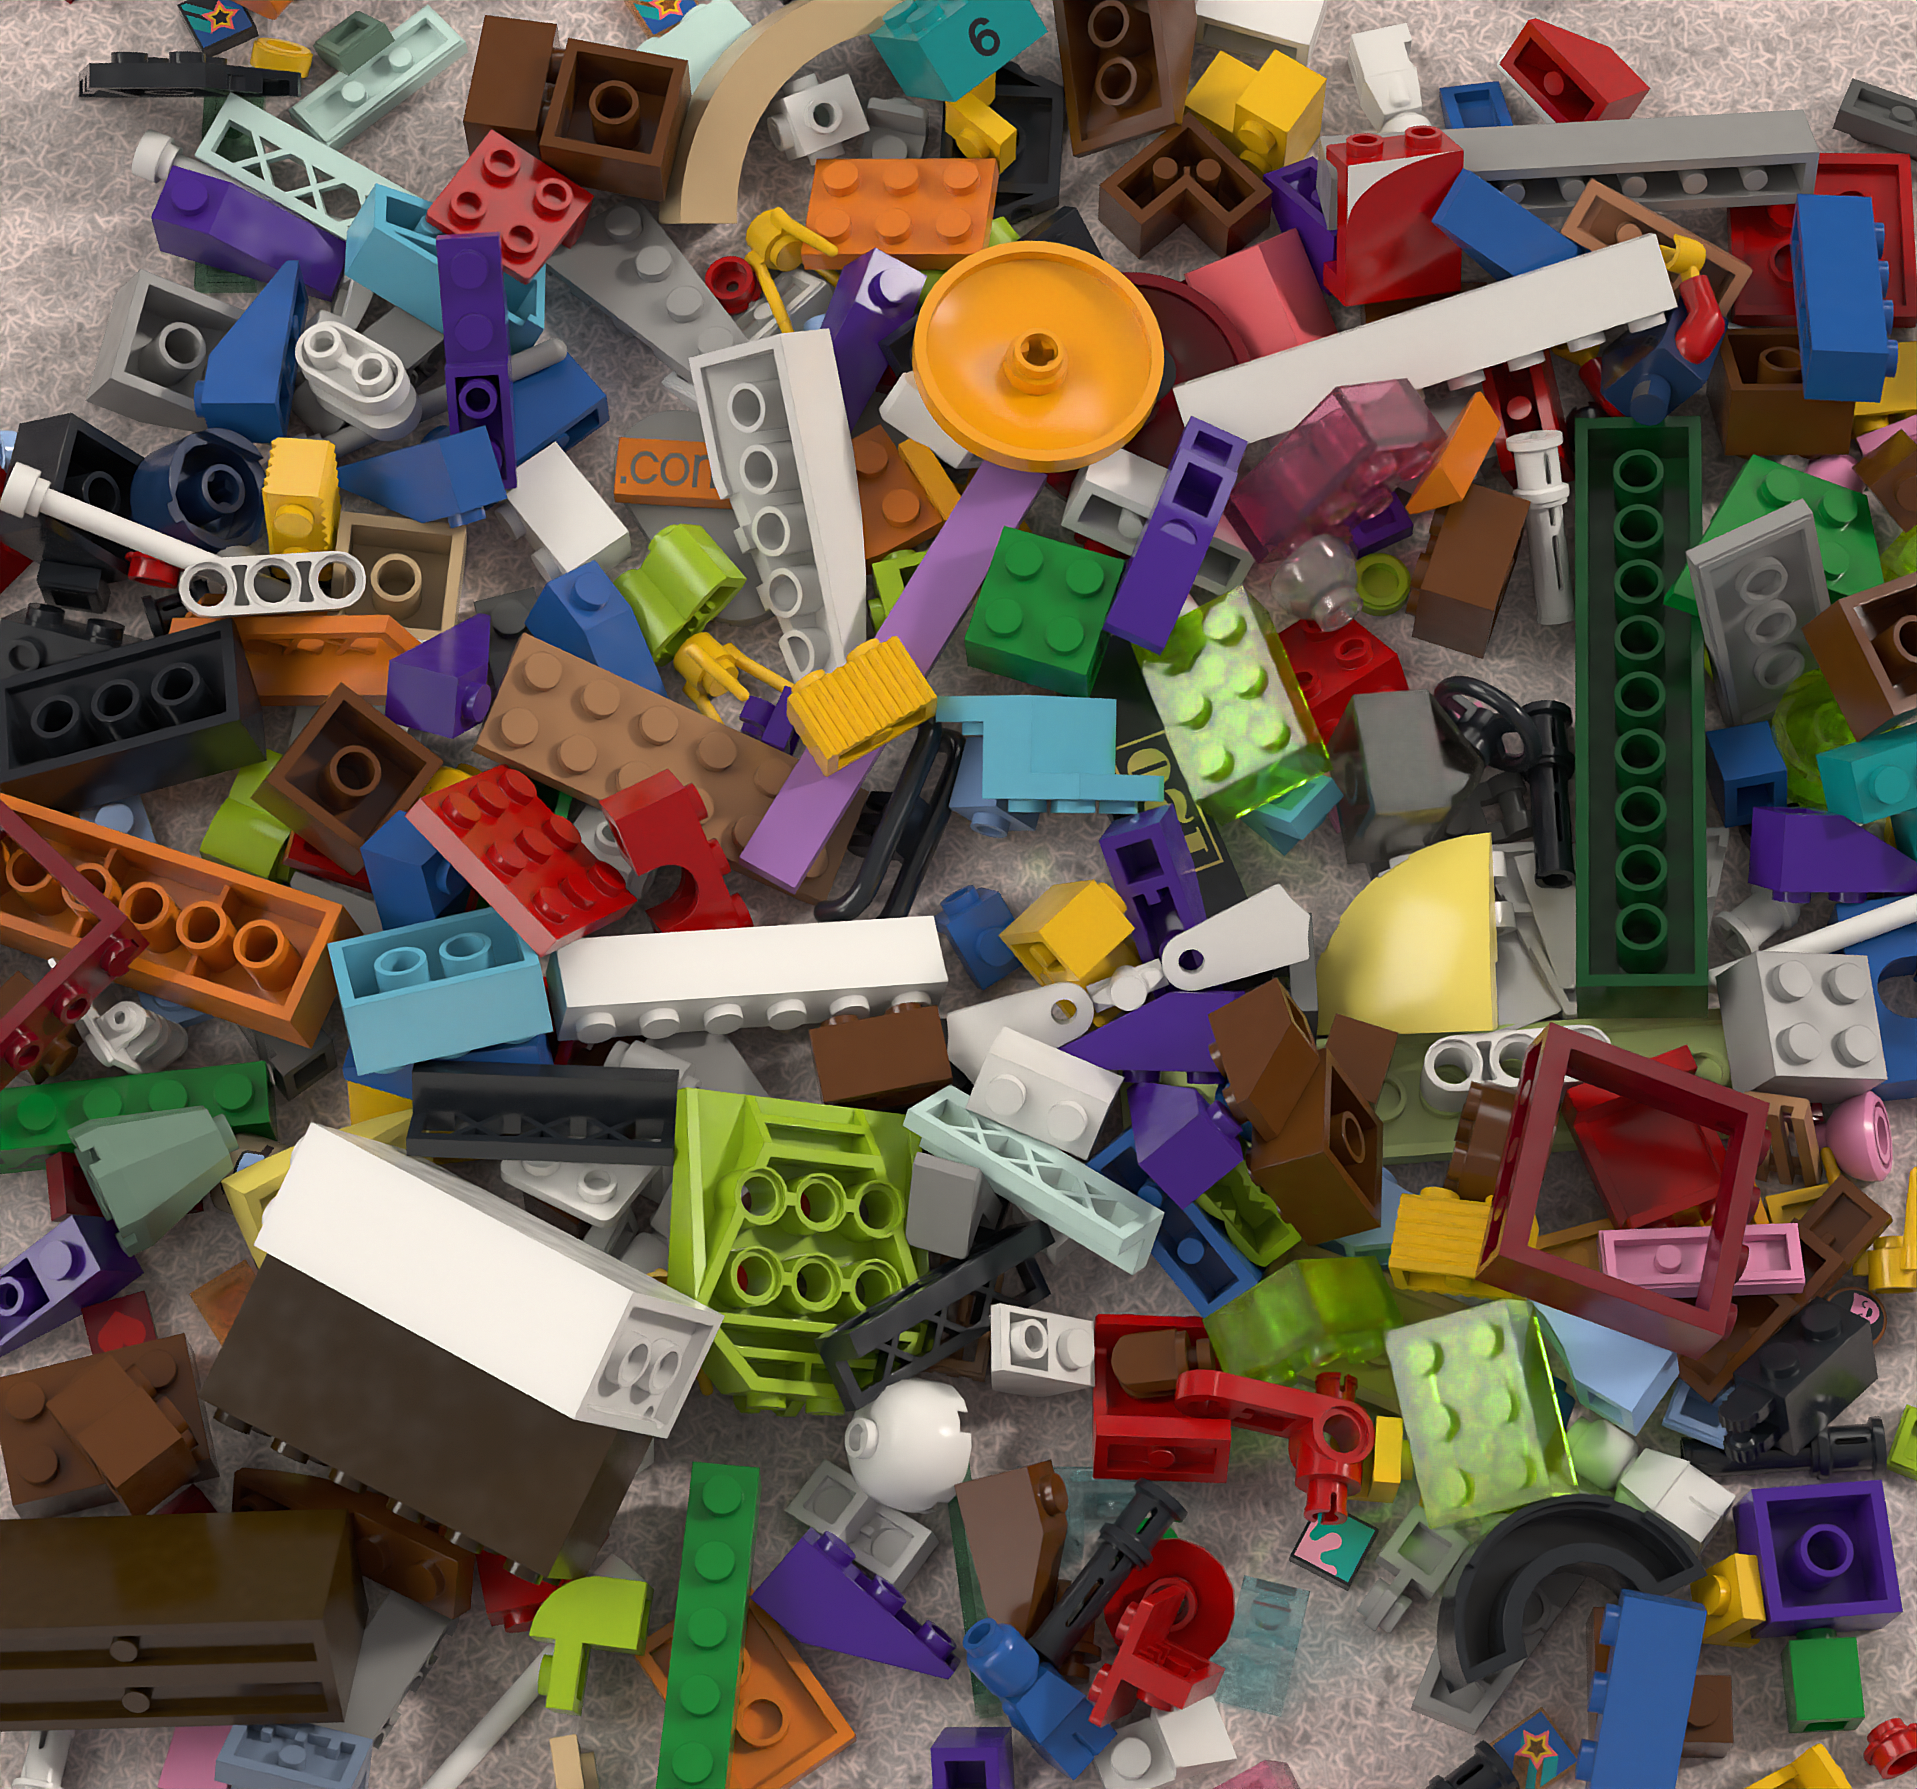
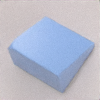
M1679 1378L1661 1426L1724 1450V1436L1728 1433L1726 1428H1722L1719 1422L1718 1406L1722 1405V1401L1727 1400V1396L1735 1390V1386H1731L1718 1400L1710 1405Z

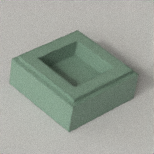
M355 11L315 41V44L312 46L327 65L349 76L393 43L395 39L385 23L361 11Z

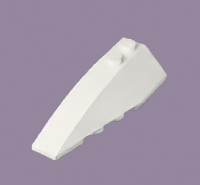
M827 328L781 333L690 357L689 363L713 482L720 499H730L740 525L733 532L742 554L751 552L763 582L756 589L765 611L771 610L778 619L783 632V636L778 644L793 681L796 683L805 675L819 669H823L826 674L832 673L837 667H842L847 663L846 657L854 648L866 642V567L862 511L854 451L830 330Z

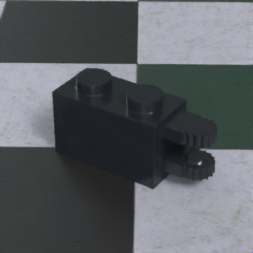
M1816 1296L1733 1372L1735 1390L1727 1396L1726 1401H1722L1721 1406H1718L1719 1422L1722 1428H1726L1728 1433L1724 1436L1723 1441L1727 1458H1731L1732 1462L1738 1461L1739 1464L1740 1462L1747 1464L1748 1461L1754 1462L1756 1458H1760V1454L1766 1453L1772 1446L1795 1456L1878 1379L1870 1320Z

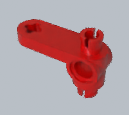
M1191 1370L1181 1373L1177 1377L1174 1406L1179 1412L1194 1418L1231 1419V1426L1289 1439L1288 1453L1291 1463L1296 1469L1295 1486L1307 1493L1306 1507L1304 1508V1518L1315 1523L1318 1520V1513L1322 1512L1321 1524L1338 1525L1347 1521V1497L1356 1495L1361 1491L1364 1459L1370 1454L1375 1443L1373 1422L1367 1414V1410L1355 1403V1394L1358 1389V1379L1347 1374L1344 1376V1385H1340L1341 1372L1320 1373L1315 1377V1393L1215 1370ZM1323 1432L1334 1437L1339 1445L1340 1452L1333 1450L1327 1444Z

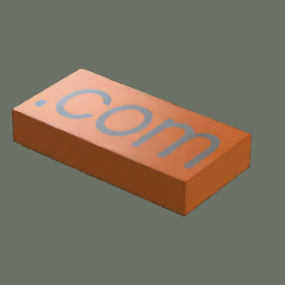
M619 437L614 484L615 503L733 509L729 498L720 499L713 482L705 442Z

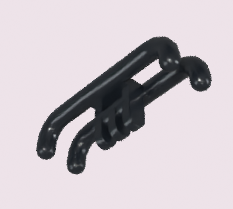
M936 715L916 726L918 728L916 740L894 791L870 792L866 806L877 813H862L856 827L863 833L871 836L852 835L847 846L849 852L864 858L849 891L836 900L818 902L814 907L813 915L818 923L851 921L857 918L870 906L876 896L891 860L899 861L902 866L884 908L875 919L908 917L953 810L949 808V803L967 740L962 733L949 728H943L942 722H936ZM937 753H946L945 766L930 801L927 803L919 795Z

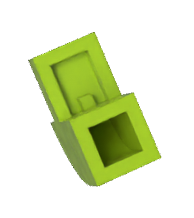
M603 1576L585 1577L561 1586L543 1602L533 1619L529 1636L537 1642L555 1644L553 1655H543L538 1677V1694L547 1696L545 1706L547 1709L559 1714L582 1715L591 1649L640 1656L645 1655L654 1588L647 1582Z

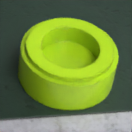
M1386 553L1366 555L1359 559L1350 571L1348 580L1349 597L1353 604L1366 614L1372 616L1391 615L1400 610L1408 600L1411 583L1410 573L1405 564L1392 555Z

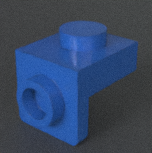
M968 885L942 900L940 905L943 911L934 916L937 932L946 935L977 989L985 990L1023 965L998 936L1015 920L999 891L983 887L975 889L973 885Z

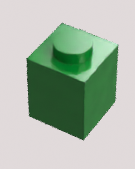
M1829 1628L1809 1629L1798 1632L1796 1640H1789L1780 1654L1788 1732L1809 1733L1856 1730L1865 1718L1857 1638H1837V1631Z

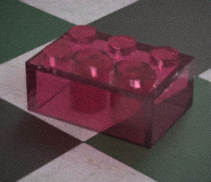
M1408 378L1336 386L1232 489L1223 514L1257 564L1283 560L1287 564H1292L1313 555L1329 558L1342 551L1352 542L1354 536L1351 531L1363 520L1380 514L1393 502L1394 498L1391 493L1403 481H1409L1419 476L1432 465L1434 458L1431 454L1449 437Z

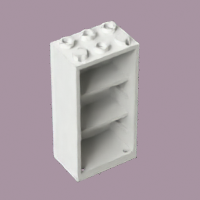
M311 1122L305 1136L297 1142L290 1158L291 1166L277 1196L270 1201L264 1210L261 1223L263 1226L254 1246L574 1420L665 1439L668 1438L725 1317L724 1315L421 1156H406V1149Z

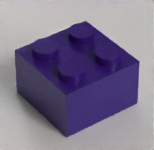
M1882 1480L1751 1489L1732 1507L1738 1553L1756 1555L1758 1559L1766 1621L1750 1629L1751 1639L1796 1636L1800 1631L1818 1628L1834 1629L1837 1633L1877 1630L1885 1627L1903 1612Z

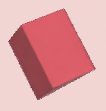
M1296 228L1184 274L1188 286L1207 297L1228 317L1244 342L1251 361L1338 333Z

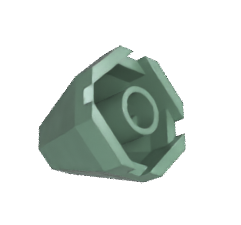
M203 1105L91 1119L67 1130L70 1141L77 1147L74 1149L75 1155L106 1221L114 1219L119 1230L114 1236L128 1257L155 1245L232 1171L234 1166L229 1153L239 1149L237 1140L225 1116L221 1113L212 1118Z

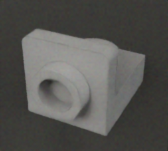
M892 97L887 100L870 98L867 106V123L870 131L865 132L858 159H923L929 137L928 110L904 98Z

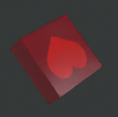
M144 1290L81 1308L92 1355L158 1339L148 1297Z

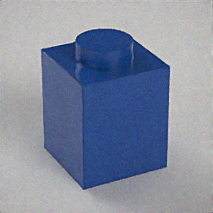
M1768 721L1705 732L1706 777L1725 828L1752 824L1753 807H1787V768Z

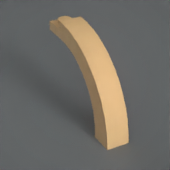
M796 0L769 14L745 31L721 54L704 75L691 97L665 201L659 202L658 223L737 224L738 186L743 160L756 125L771 99L784 83L804 64L840 42L875 32L885 24L882 19L884 14L905 0Z

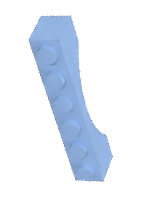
M1382 1166L1381 1227L1316 1245L1377 1270L1389 1269V1256L1391 1255L1400 1195L1402 1193H1412L1398 1186L1396 1178ZM1529 1299L1523 1304L1515 1301L1507 1302L1527 1316L1550 1341L1570 1375L1579 1403L1634 1436L1641 1430L1679 1375L1677 1353Z

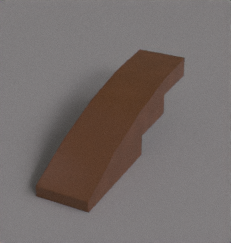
M1840 1174L1800 1220L1794 1217L1790 1222L1798 1224L1805 1276L1803 1293L1732 1296L1731 1303L1737 1305L1738 1312L1730 1336L1726 1341L1720 1340L1698 1361L1677 1353L1678 1377L1712 1405L1735 1384L1733 1372L1816 1296L1822 1298L1893 1222L1892 1216Z

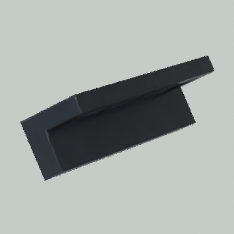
M450 1060L414 1063L412 1069L413 1114L406 1137V1156L673 1166L679 1069ZM426 1130H429V1131H454V1132L449 1133V1134H447V1133H426ZM504 1133H505V1134H520V1135H518V1136H499V1135L504 1134ZM569 1136H581V1137H586V1138H583V1139H574V1138H566V1137H569ZM634 1139H658V1140H661V1142L632 1141V1140H634Z
M1039 1219L1008 1225L972 1246L969 1255L965 1259H950L813 1339L846 1412L859 1410L877 1399L887 1386L901 1380H909L991 1331V1311L989 1312L991 1303L994 1305L1001 1303L1029 1308L1051 1295L1034 1256L1056 1242L1048 1224ZM1015 1266L1026 1290L1013 1298L994 1291L997 1276ZM967 1294L976 1297L971 1320L968 1325L963 1327L946 1320L950 1304ZM918 1323L927 1325L921 1353L914 1356L897 1349L901 1333ZM943 1332L950 1334L948 1337L941 1340ZM869 1352L878 1354L872 1382L859 1388L847 1360L860 1358ZM894 1361L901 1363L899 1366L892 1369Z

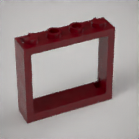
M1 799L0 841L9 836L100 922L0 1019V1092L20 1072L34 1066L43 1055L44 1049L68 1025L79 1021L90 1009L92 1001L115 978L129 972L130 968L128 966L150 945L147 939L121 910Z
M1550 1022L1525 1051L1474 1280L1698 1361L1717 1342L1728 1339L1736 1322L1738 1309L1736 1304L1731 1303L1734 1284L1741 1278L1749 1257V1247L1742 1243L1746 1225L1753 1219L1760 1201L1761 1191L1760 1188L1754 1186L1757 1168L1766 1158L1771 1144L1772 1133L1770 1130L1765 1129L1770 1103ZM1565 1076L1729 1136L1695 1307L1528 1246Z

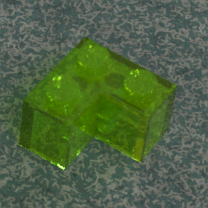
M1376 1256L1293 1260L1202 1319L1223 1372L1287 1387L1295 1386L1299 1382L1297 1373L1308 1366L1318 1367L1347 1357L1350 1364L1370 1360L1386 1350L1385 1340L1406 1328Z

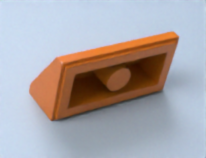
M1475 392L1443 435L1405 507L1409 514L1422 513L1462 502L1501 426V422L1482 392Z

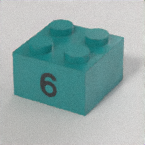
M905 0L887 11L882 17L885 24L869 36L906 96L956 102L1046 34L1048 30L1030 0Z

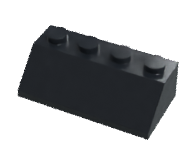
M232 617L0 679V788L6 795L64 814L267 761L263 709L237 625Z

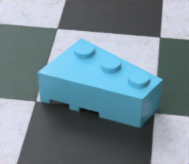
M376 183L347 230L345 275L443 334L436 237L437 235L446 234L429 224L425 219L427 210L433 202ZM546 263L527 285L520 283L503 272L504 289L507 294L511 356L533 347L544 331Z

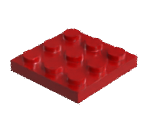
M1820 153L1814 194L1872 198L1874 222L1884 223V249L1882 258L1879 261H1888L1889 264L1888 291L1886 298H1883V300L1893 301L1892 328H1915L1917 324V269L1910 154ZM1796 203L1727 207L1728 253L1745 262L1753 270L1731 307V323L1740 326L1797 327L1789 243Z
M506 763L419 798L405 815L416 829L541 958L623 918L638 901L626 888V882L620 872L609 863L600 861L581 842V835L578 829L566 818L554 814L540 800L532 781L520 771L511 769Z

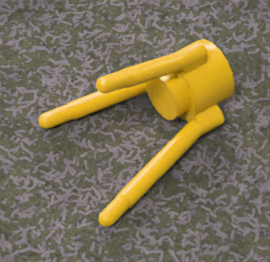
M776 207L759 214L750 223L745 239L747 245L752 250L745 255L744 260L748 262L751 269L755 272L779 329L782 333H790L795 331L768 269L783 272L796 269L802 263V242L830 257L838 254V248L822 236L793 220L781 207ZM814 270L836 288L840 277L836 270Z
M700 632L688 638L680 646L673 660L674 669L687 680L682 692L697 705L702 715L722 724L724 723L710 702L708 695L718 697L729 691L742 702L748 700L749 692L737 680L739 675L737 668L781 693L784 686L792 688L794 685L787 679L745 656L731 642L722 646L708 632Z
M1823 1147L1820 1150V1156L1829 1186H1831L1841 1172L1838 1169L1831 1148ZM1917 1166L1910 1170L1904 1236L1878 1237L1873 1243V1250L1866 1251L1852 1266L1853 1276H1868V1292L1875 1294L1917 1292Z

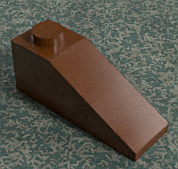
M1051 1459L954 1485L987 1616L994 1619L998 1624L1012 1625L1026 1641L1034 1635L1053 1609L1068 1528L1065 1515L1068 1509V1493L1063 1479L1054 1472Z

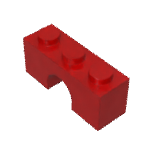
M666 769L598 801L621 856L638 877L664 865H677L681 867V880L674 894L666 901L645 910L654 933L754 927L751 915L738 892L732 895L729 894L723 876L731 873V868L717 839L712 838L707 841L700 821L708 818V812L693 783L683 786L669 769Z

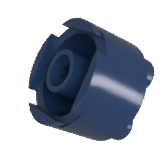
M211 428L185 436L150 453L141 462L131 484L130 505L132 512L129 520L215 555L231 546L248 547L267 533L262 496L266 475L259 463V460L264 457L248 439L228 429Z

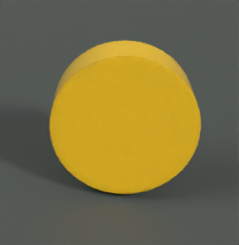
M258 38L253 43L250 64L255 68L301 73V78H306L309 76L313 54L308 48L297 43L275 38Z

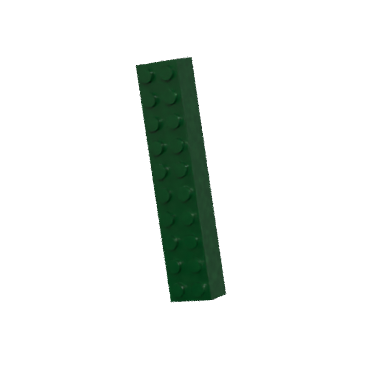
M1701 415L1666 416L1662 422L1651 426L1640 424L1633 417L1575 418L1577 1019L1708 1018L1704 634L1700 617L1663 604L1667 591L1677 580L1687 563L1685 552L1696 547L1703 536Z

